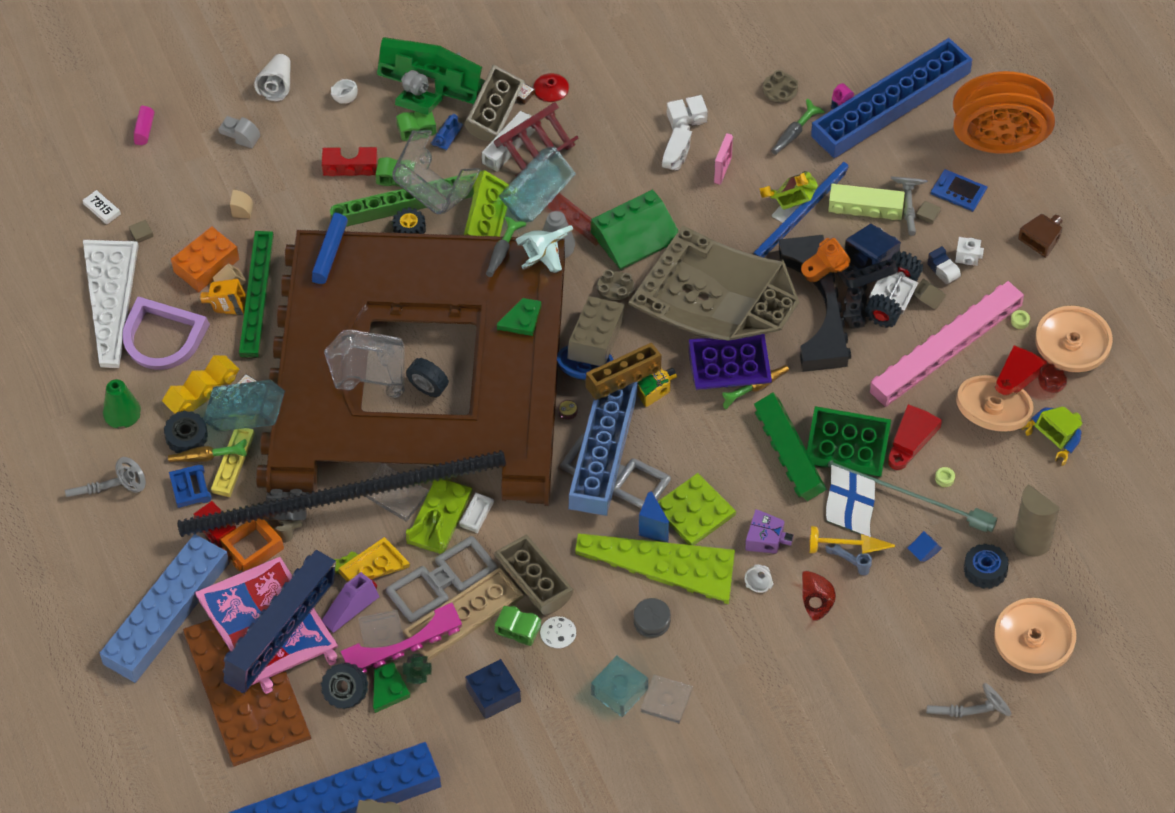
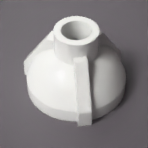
M755 564L745 574V586L755 592H766L774 584L770 570L766 566Z

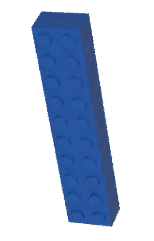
M947 38L812 122L811 137L833 158H836L970 74L973 59L950 38Z
M423 742L229 813H356L359 800L372 799L380 803H399L441 788V780L427 743Z

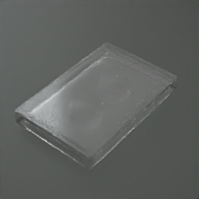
M382 463L369 480H372L374 477L378 479L379 476L383 478L385 477L384 475L391 476L390 474L392 473L397 475V471ZM415 484V487L411 485L409 488L403 487L402 490L397 488V491L392 489L391 492L385 491L383 494L382 492H379L378 495L374 493L373 496L366 495V498L407 522L425 501L429 490Z

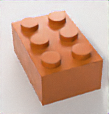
M212 226L171 258L173 272L198 293L214 281L213 277L228 263L233 265L240 260L237 246Z

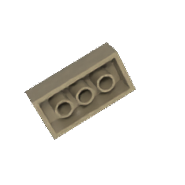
M588 296L570 337L567 359L597 366L606 364L623 323L625 304Z

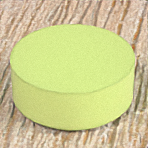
M1017 310L1012 313L1011 324L1017 329L1028 327L1030 316L1026 311Z
M942 467L936 471L935 481L939 486L949 487L954 483L955 473L952 469Z

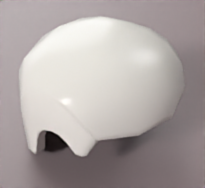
M342 79L331 87L333 99L340 104L352 102L358 93L356 83L349 79Z

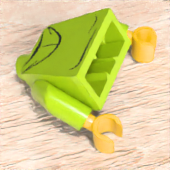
M804 171L801 174L788 178L779 190H771L770 186L759 189L762 198L770 197L771 199H776L782 209L785 210L811 201L815 190L818 188V184L811 173Z

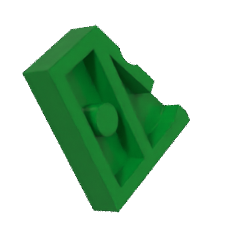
M522 298L497 323V330L533 336L542 306L541 301Z
M394 662L375 669L373 699L375 713L411 697Z

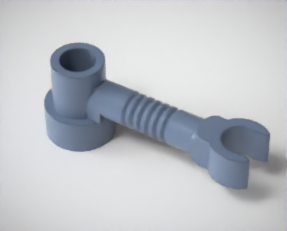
M831 543L834 546L833 548L825 545L827 553L839 555L857 566L860 575L869 574L872 557L868 553H860L856 557L842 549L839 544Z

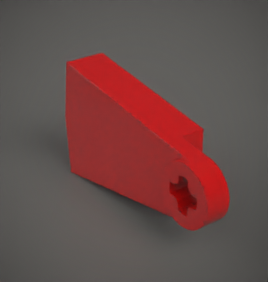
M1014 345L996 381V391L1002 395H1010L1013 392L1018 393L1045 371L1048 361Z
M908 404L889 454V466L894 470L904 469L941 428L942 420L923 409ZM901 458V461L895 462V459Z

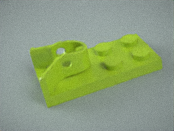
M483 170L471 177L474 194L464 235L500 236L512 186Z
M439 479L438 482L434 480L412 528L406 530L407 544L438 554L445 552L472 494V488L449 480Z

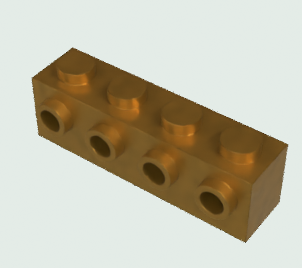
M652 342L587 372L586 389L595 400L606 397L610 393L638 382L648 375L657 373L661 370L662 355Z

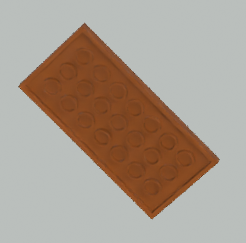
M211 619L183 629L233 767L311 739L286 671L269 677L273 683V687H271L273 689L272 692L265 694L260 682L251 685L243 694L224 683V657L230 649Z

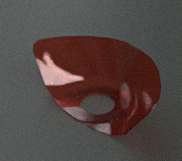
M803 571L804 606L812 620L817 621L823 618L833 607L836 600L835 589L831 582L823 576L814 572ZM817 597L821 599L822 605L818 608H813L809 604L810 599Z

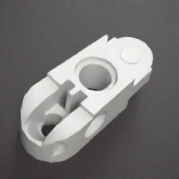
M682 124L680 128H674L663 156V168L679 170L682 163L685 162L690 149L692 134L689 125Z

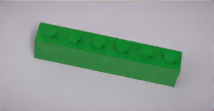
M772 392L754 403L757 410L754 413L760 422L763 421L764 426L762 428L765 434L771 437L772 441H770L772 448L775 452H779L780 456L778 459L783 467L786 466L788 470L786 475L791 482L794 481L796 485L794 490L798 497H803L806 501H809L826 491L827 488L776 394Z

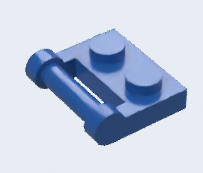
M195 465L169 472L178 508L200 502L208 503L212 500L211 493L208 492L205 482L203 465ZM190 476H196L200 493L194 494Z

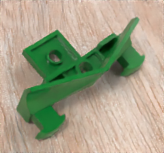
M382 38L377 75L402 82L403 75L405 76V73L415 70L419 74L435 79V94L426 91L416 96L404 90L395 99L396 106L428 115L443 100L444 96L471 104L475 103L485 82L484 79L480 78L482 66L440 45Z

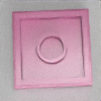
M726 133L715 160L714 183L716 184L722 183L732 159L733 136Z

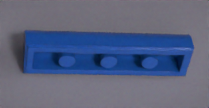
M335 212L332 216L312 271V282L324 284L327 281L348 219L342 214Z

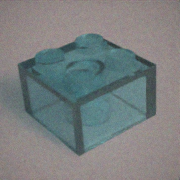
M617 655L591 682V695L621 717L648 690V677Z

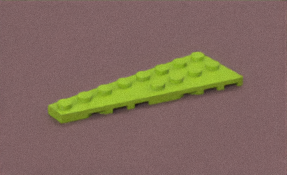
M578 533L576 555L594 561L600 560L616 568L619 566L628 569L631 573L635 574L637 572L646 575V578L670 586H679L687 589L688 592H697L706 595V598H715L724 601V604H729L735 550Z

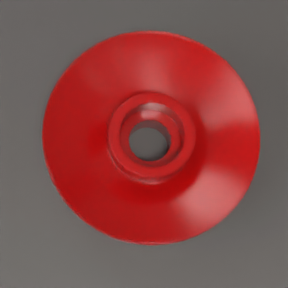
M555 73L540 76L535 81L533 87L535 95L545 102L560 101L569 92L568 81L563 76Z

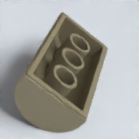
M493 64L465 122L466 129L473 136L481 140L493 141L502 131L525 81Z
M1027 485L1022 493L1013 542L1021 553L1028 556H1040L1050 550L1060 508L1031 485Z
M527 534L494 552L495 558L542 614L547 615L559 610L571 598L574 589Z

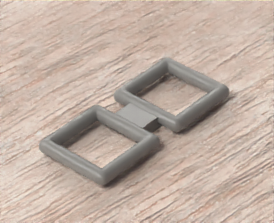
M585 434L579 437L560 464L562 470L574 475L576 467L570 465V463L580 451ZM633 458L626 467L620 464L613 495L642 508L643 500L620 489L633 469L636 467L661 480L653 491L656 500L670 482L671 477Z
M470 536L437 556L435 562L439 567L432 572H429L426 567L421 566L386 587V593L409 622L416 621L448 601L449 597L443 590L453 584L458 591L463 592L498 568L475 537ZM471 545L488 567L461 582L445 561ZM422 575L438 595V598L412 613L396 593V590Z

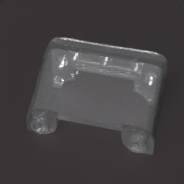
M345 330L324 351L335 387L338 389L352 390L359 382L387 386V395L394 398H399L405 391V346L401 338L357 330Z

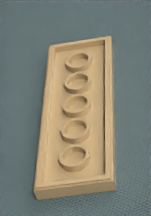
M500 567L440 606L442 607L453 602L462 623V628H459L460 632L451 636L449 634L443 635L440 641L433 644L427 642L417 652L426 662L430 661L499 615L504 606H512L523 599V593ZM434 611L405 629L403 635L409 639L421 631L434 617Z

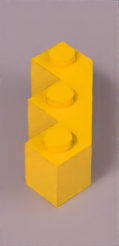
M213 355L206 369L192 370L183 386H170L162 402L174 414L183 411L193 412L228 387L235 380L240 369L226 355Z

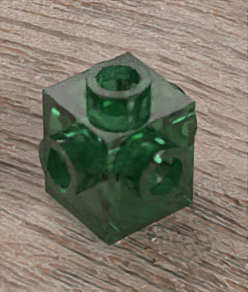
M414 653L407 657L406 663H403V675H406V683H427L428 675H432V663H428V656Z

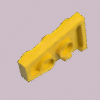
M383 537L341 566L338 572L347 582L360 572L371 580L409 568L410 563Z

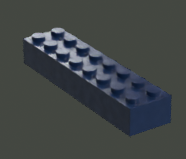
M315 550L312 555H308L305 558L303 566L295 570L292 579L289 582H285L280 594L272 598L270 606L261 611L256 623H252L249 626L247 634L244 637H240L233 651H229L224 657V683L245 694L334 584L336 560L318 550Z

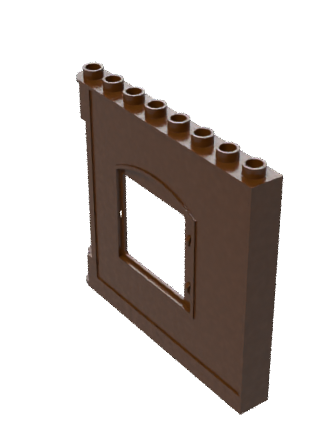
M297 230L295 245L286 244L285 265L286 267H292L291 275L283 274L281 279L282 297H288L287 305H278L277 326L278 328H284V335L275 336L273 341L274 359H280L279 368H270L269 389L276 391L275 400L267 399L265 403V422L272 423L271 432H262L261 455H268L267 465L257 466V488H266L267 493H271L273 489H281L282 492H290L293 489H300L302 492L312 493V491L317 492V461L439 465V463H442L443 465L445 462L451 463L452 460L456 462L457 459L461 461L463 458L469 459L470 456L475 458V455L479 457L481 454L487 455L489 452L493 454V451L498 453L499 450H502L506 461L505 467L502 468V501H526V503L549 506L558 380L557 354L560 349L565 272V239L557 241L562 270L558 272H550L541 260L531 267L523 269L521 266L530 258L523 245L518 246L516 242L518 237H511L508 254L495 270L493 276L488 277L486 272L496 243L503 239L501 236L344 231L326 283L317 284L312 282V271L327 231ZM522 298L541 301L542 306L533 336L497 330V323ZM383 321L475 325L476 338L469 413L467 415L363 411L362 401L371 323Z

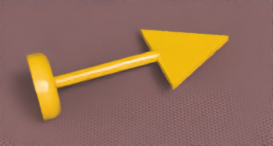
M810 527L809 553L811 554L817 552L818 543L861 545L862 554L895 547V544L861 534V540L819 538L818 527Z

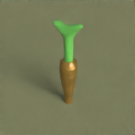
M787 365L770 370L772 382L789 371ZM771 383L745 385L733 392H723L722 395L725 399L723 407L727 409L738 397L750 391H760Z
M243 439L234 446L214 449L211 446L193 448L181 453L168 455V461L205 462L212 460L215 456L238 454L246 457L247 453L244 448L247 441Z

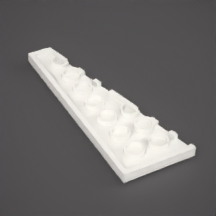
M83 240L99 364L103 368H119L123 347V328L128 316L139 245L137 241Z

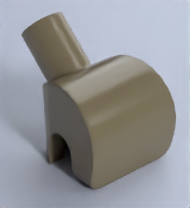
M279 520L280 526H276L275 532L282 538L283 543H286L293 538V530L303 525L301 520L293 522Z

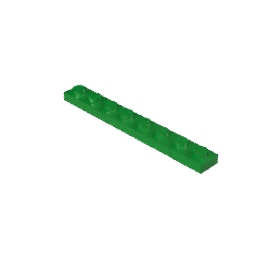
M255 231L239 349L240 357H259L274 239L273 231Z

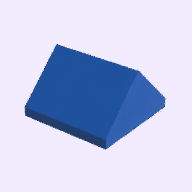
M652 491L648 492L639 514V536L667 543L669 540V521Z

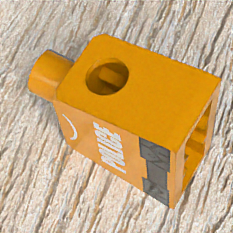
M239 279L212 282L209 292H201V303H211L214 312L244 315L246 294Z

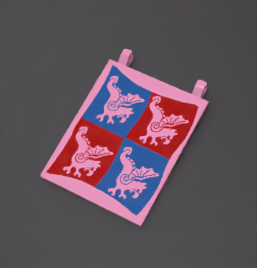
M278 557L195 592V595L232 652L238 639L247 634L249 626L252 623L255 624L261 611L270 606L272 598L280 594L285 582H289L292 579V574L281 557ZM314 608L254 681L253 684L260 682L265 694L273 691L271 688L273 683L269 677L324 654L329 665L337 663V654L333 649L338 648V644Z

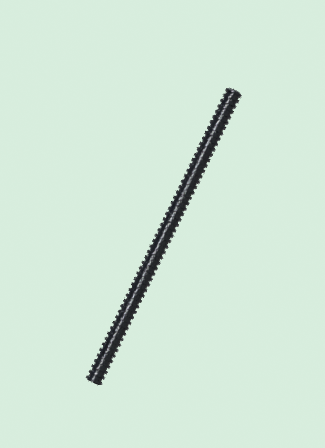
M499 450L498 453L493 451V454L489 452L487 455L481 454L479 457L475 455V458L470 456L469 459L463 458L461 461L457 459L456 462L452 460L451 463L445 462L443 465L442 463H439L438 466L434 464L433 467H421L420 470L415 468V471H403L401 474L397 472V475L392 473L390 474L391 476L384 475L385 477L383 478L379 476L378 479L374 477L372 480L366 479L365 482L363 480H360V483L355 481L354 484L348 483L346 486L342 484V487L337 485L336 488L330 487L328 490L324 488L323 491L319 489L318 492L312 491L310 494L309 492H306L305 495L300 493V496H288L287 499L282 497L281 500L277 498L275 501L269 500L268 503L264 501L263 504H260L259 502L255 506L254 504H251L250 507L245 505V508H233L232 511L227 509V512L222 510L221 513L215 512L213 515L209 513L208 516L204 514L202 517L196 516L195 519L190 517V520H187V518L184 521L178 520V531L181 537H184L186 534L190 536L191 533L194 535L197 532L203 533L204 530L209 532V529L214 531L215 528L221 529L223 526L227 528V525L232 527L233 524L239 525L241 522L245 524L246 521L250 523L251 520L257 521L259 518L260 520H263L264 517L269 519L270 516H282V513L287 515L288 512L294 513L296 510L300 512L301 509L305 511L306 508L312 509L314 506L315 508H318L319 505L324 507V504H336L337 501L342 503V500L347 502L348 499L354 500L356 497L360 499V496L365 498L367 497L366 495L373 496L374 493L378 495L379 492L383 494L385 491L391 492L392 489L394 491H397V488L402 490L403 487L409 488L411 485L415 487V484L420 486L421 483L427 484L429 481L433 483L434 480L438 482L439 479L445 480L447 477L448 479H451L452 476L457 478V475H469L470 472L475 474V471H487L489 468L493 470V467L498 469L499 466L505 467L506 461L502 450Z

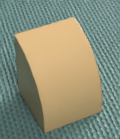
M238 190L232 191L230 201L232 218H251L253 201L246 193Z
M229 263L213 277L215 282L239 279L241 286L247 282L239 268Z

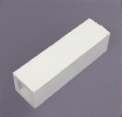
M520 111L482 152V164L497 172L512 155L506 147L501 145L497 148L493 142L532 116ZM531 127L526 129L528 132L526 133L527 136L530 137L535 129ZM517 136L512 138V144L518 150L523 141Z

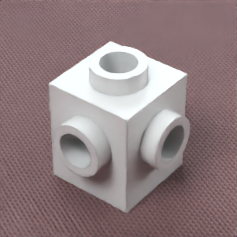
M959 237L955 263L977 266L978 259L983 257L984 248L980 247L981 240Z

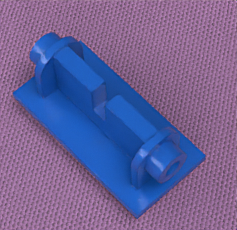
M456 114L448 116L431 142L432 145L448 150L463 126V123L458 122Z

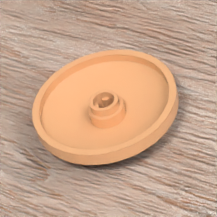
M1062 306L1051 310L1040 320L1035 341L1041 356L1052 366L1068 372H1086L1100 366L1107 359L1111 351L1113 337L1107 322L1096 312L1080 306Z
M989 375L969 378L960 385L956 396L957 406L967 419L978 426L994 431H1014L1024 427L1031 419L1033 402L1024 389L1018 393L1013 392L1010 395H1002L995 389L998 377Z
M1026 598L1013 602L1001 612L995 625L994 639L998 652L1011 666L1028 673H1046L1058 669L1071 657L1076 644V628L1069 614L1059 605L1041 598Z

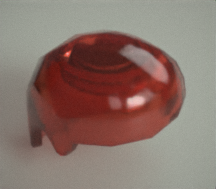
M1045 364L1040 368L1038 383L1047 392L1059 393L1066 387L1067 377L1063 370H1056L1054 364Z

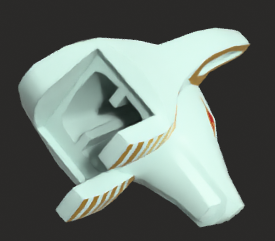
M572 225L554 232L531 231L516 239L518 246L523 245L530 258L521 267L523 269L529 268L541 260L550 272L555 273L562 270L557 241L567 236V233L573 230Z

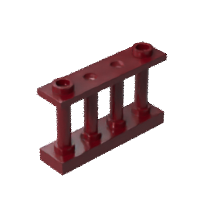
M556 102L498 137L493 142L497 148L501 145L506 147L521 169L515 175L516 178L520 176L527 177L533 173L531 169L562 149L569 150L575 146L574 142L579 139L578 136L569 139L556 119L555 111L559 108ZM546 118V120L550 121L564 144L555 148L540 125L542 124V119ZM530 127L535 129L550 153L541 157L526 133L528 132L526 129ZM515 136L521 138L536 161L528 167L512 144V138Z

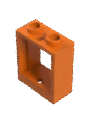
M260 518L257 521L251 520L250 523L246 521L245 524H242L220 539L222 549L227 551L228 557L233 560L234 567L238 571L242 570V572L265 563L284 549L282 538L264 519L260 520ZM257 530L268 544L244 559L233 545Z

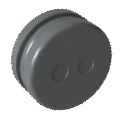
M648 598L637 604L634 609V627L638 633L645 637L656 638L668 631L671 623V612L665 602L656 598Z

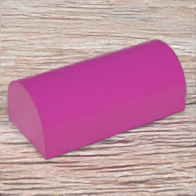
M141 105L134 130V143L136 145L148 143L155 114L154 110L148 106Z

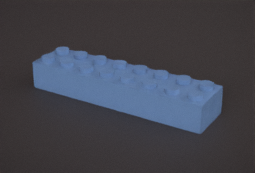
M638 382L629 384L625 388L612 392L606 397L593 400L569 492L570 510L607 516L637 398Z
M196 534L193 535L101 650L100 657L103 665L136 683L199 603L195 592L213 585L229 565L227 551Z

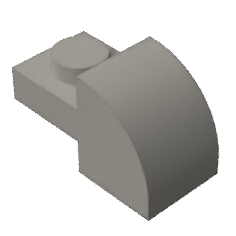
M226 116L219 127L220 134L232 137L236 140L237 144L251 149L260 137L258 128L244 117L238 120Z

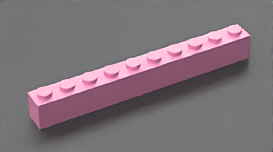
M1009 281L997 286L994 292L990 295H985L978 304L970 306L967 312L963 315H958L951 324L943 326L940 332L936 335H931L924 344L916 346L909 355H904L894 366H889L882 375L874 377L871 381L870 393L882 405L887 407L1020 308L1023 303L1024 294Z

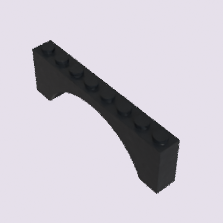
M815 235L779 239L778 251L780 261L784 260L786 267L803 274L801 271L802 264L817 253L819 244L824 240V236ZM829 272L820 280L813 282L823 297L826 317L819 331L800 346V361L803 372L848 367V359H851V350L846 346L848 344L847 332L843 331V328H845L844 317H840L842 311L841 303L837 302L838 288L834 287L833 284L835 283L834 272Z

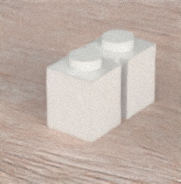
M702 95L686 98L688 107H685L683 99L667 102V116L673 130L675 127L680 128L682 124L694 126L707 123L708 111Z

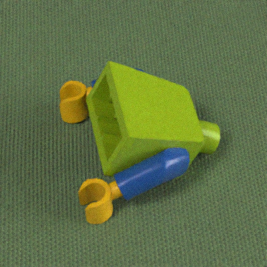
M1063 406L1058 408L1045 407L1031 418L1032 420L1022 427L1021 430L1028 428L1025 434L1029 436L1033 433V426L1035 425L1060 449L1064 448V451L1057 453L1055 459L1057 461L1059 457H1063L1064 460L1061 464L1063 466L1067 463L1068 454L1072 453L1080 443L1082 435L1080 428L1083 425L1081 415L1077 412L1071 413Z

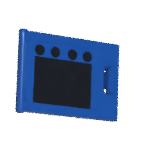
M944 169L930 194L973 212L988 187Z

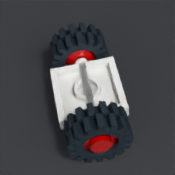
M900 251L895 252L891 259L896 260L898 272L877 280L865 308L866 317H869L870 321L873 320L875 325L878 323L880 327H883V325L885 328L893 327L900 314L904 313L923 270L921 260H916L917 257L911 256L912 253L906 254V251L902 253Z

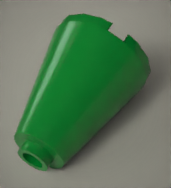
M118 379L111 380L106 385L103 404L104 420L113 428L123 426L128 428L135 424L141 415L139 402L123 381Z

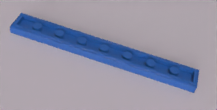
M843 162L815 190L811 201L802 203L763 242L753 255L764 258L779 243V239H783L831 190V184H837L846 175L849 165Z

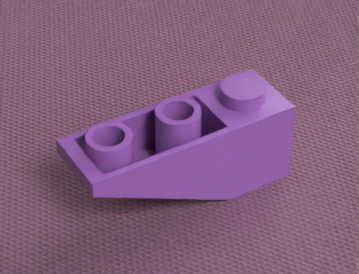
M360 572L344 585L322 619L326 628L334 633L380 597L372 580Z

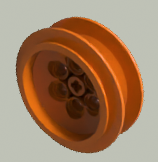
M1000 71L978 76L963 84L954 95L953 110L956 114L953 122L954 132L964 144L989 153H1014L1036 146L1049 137L1055 126V116L1052 111L1054 105L1053 92L1044 81L1024 73Z

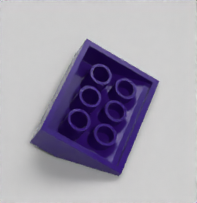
M765 334L730 341L711 338L689 339L688 353L696 390L772 383Z

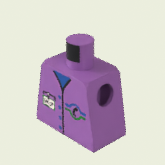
M755 509L746 538L745 550L775 554L778 552L780 543L792 545L794 534L784 532L785 522L782 519Z

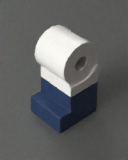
M943 246L929 253L927 265L945 284L960 278L961 273L958 266L946 255V250Z

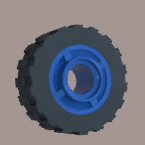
M979 544L976 547H972L965 557V577L976 587L990 589L999 586L1000 583L1004 582L1008 573L1009 560L1006 557V553L993 544Z

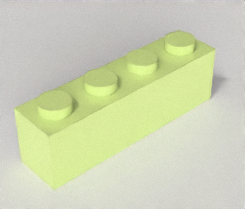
M831 184L828 212L901 220L905 192Z

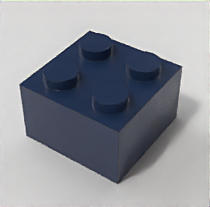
M501 659L465 676L466 689L485 720L521 702V691Z

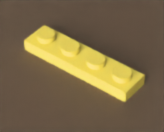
M235 426L227 447L234 446L243 439H246L247 444L244 449L248 453L255 434L254 430ZM238 454L224 455L211 487L213 494L231 497L246 457Z

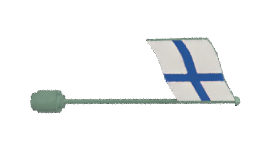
M833 460L828 462V466L831 468V487L826 505L827 522L871 537L870 521L875 502V483L966 516L970 527L986 533L988 531L993 532L998 518L994 517L992 513L978 508L966 513L833 463Z

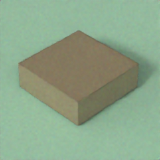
M924 201L916 217L933 224L941 211V207Z
M146 220L129 226L134 240L138 243L153 237V232Z

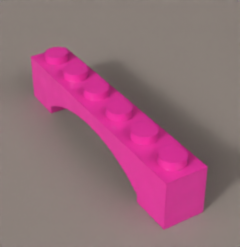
M453 602L435 609V615L421 631L405 641L378 648L361 647L358 643L342 650L341 654L345 663L358 665L357 667L361 668L365 674L367 673L366 669L373 666L375 669L386 664V660L391 658L393 660L400 659L409 650L412 652L418 651L427 642L433 644L440 641L443 635L449 634L451 636L460 632L459 628H462V623Z

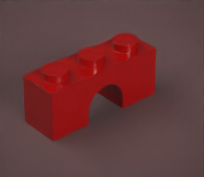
M341 147L322 148L323 176L376 175L378 164L377 147H359L358 155L351 159L342 156Z

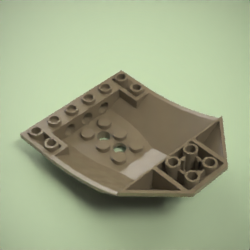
M685 226L680 228L628 302V305L677 328L707 338L729 341L782 330L799 304L784 260L777 261L748 254L716 242ZM684 288H689V289H691L692 291L686 293V292L683 291V289H684ZM700 294H706L708 295L709 299L702 301L699 299L698 296Z

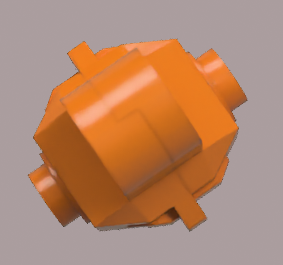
M826 238L819 244L817 253L802 264L801 271L806 280L816 282L829 272H842L849 267L850 258L836 238Z

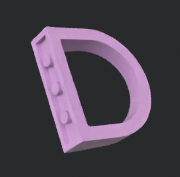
M137 296L123 328V343L130 357L139 365L155 370L170 369L186 362L196 352L210 323L205 316ZM146 313L193 326L186 343L178 352L165 358H150L136 350L134 346L135 332Z

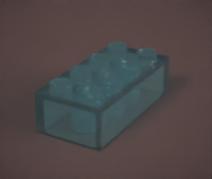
M555 146L544 148L499 197L518 221L532 222L576 173Z
M272 380L213 387L203 421L216 431L275 425L285 390Z

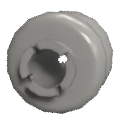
M411 70L402 77L403 89L419 96L427 91L429 86L428 78L415 70Z

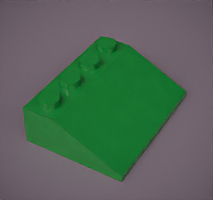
M652 189L592 218L590 233L617 267L622 270L667 248L678 233V229L664 202Z
M815 406L807 452L816 466L830 468L828 462L833 460V463L862 474L881 477L892 420Z

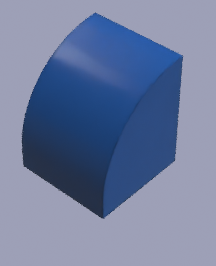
M923 531L911 543L908 549L921 562H924L935 556L942 547L929 534Z

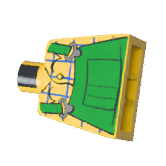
M671 367L665 371L661 368L657 373L648 375L638 381L637 395L645 407L650 406L670 392V380L677 378L674 368Z

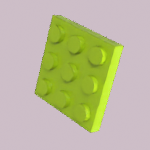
M699 473L658 501L669 521V525L688 545L697 544L736 515V510Z

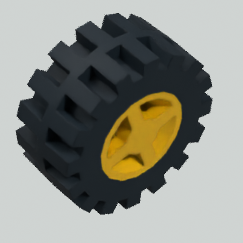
M408 207V210L403 208L401 212L397 211V215L393 216L394 233L424 234L426 232L424 214L422 215L421 211L417 212L416 208L411 210V207Z

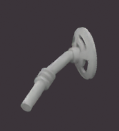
M891 176L892 180L903 185L905 192L904 219L907 221L908 234L914 236L916 230L914 223L915 210L912 207V190H914V186L927 183L928 180Z
M121 457L115 465L118 478L101 483L97 481L95 484L92 482L91 485L87 483V486L66 489L65 495L66 497L87 493L91 495L92 492L93 494H96V492L100 493L101 490L122 484L129 491L138 493L145 488V476L140 466L134 460L128 457ZM135 473H136V475H137V477H138V482H139V483H136V482H135V478H136Z
M987 683L983 684V690L988 700L983 705L963 707V705H960V707L958 705L955 707L954 705L950 707L927 705L926 711L928 714L950 715V717H953V715L958 717L959 715L960 718L965 715L994 711L995 709L1006 716L1012 715L1004 700Z

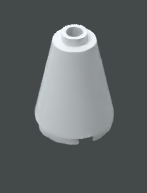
M275 55L255 78L254 87L260 96L261 94L264 95L269 101L283 100L289 93L291 62L286 55Z

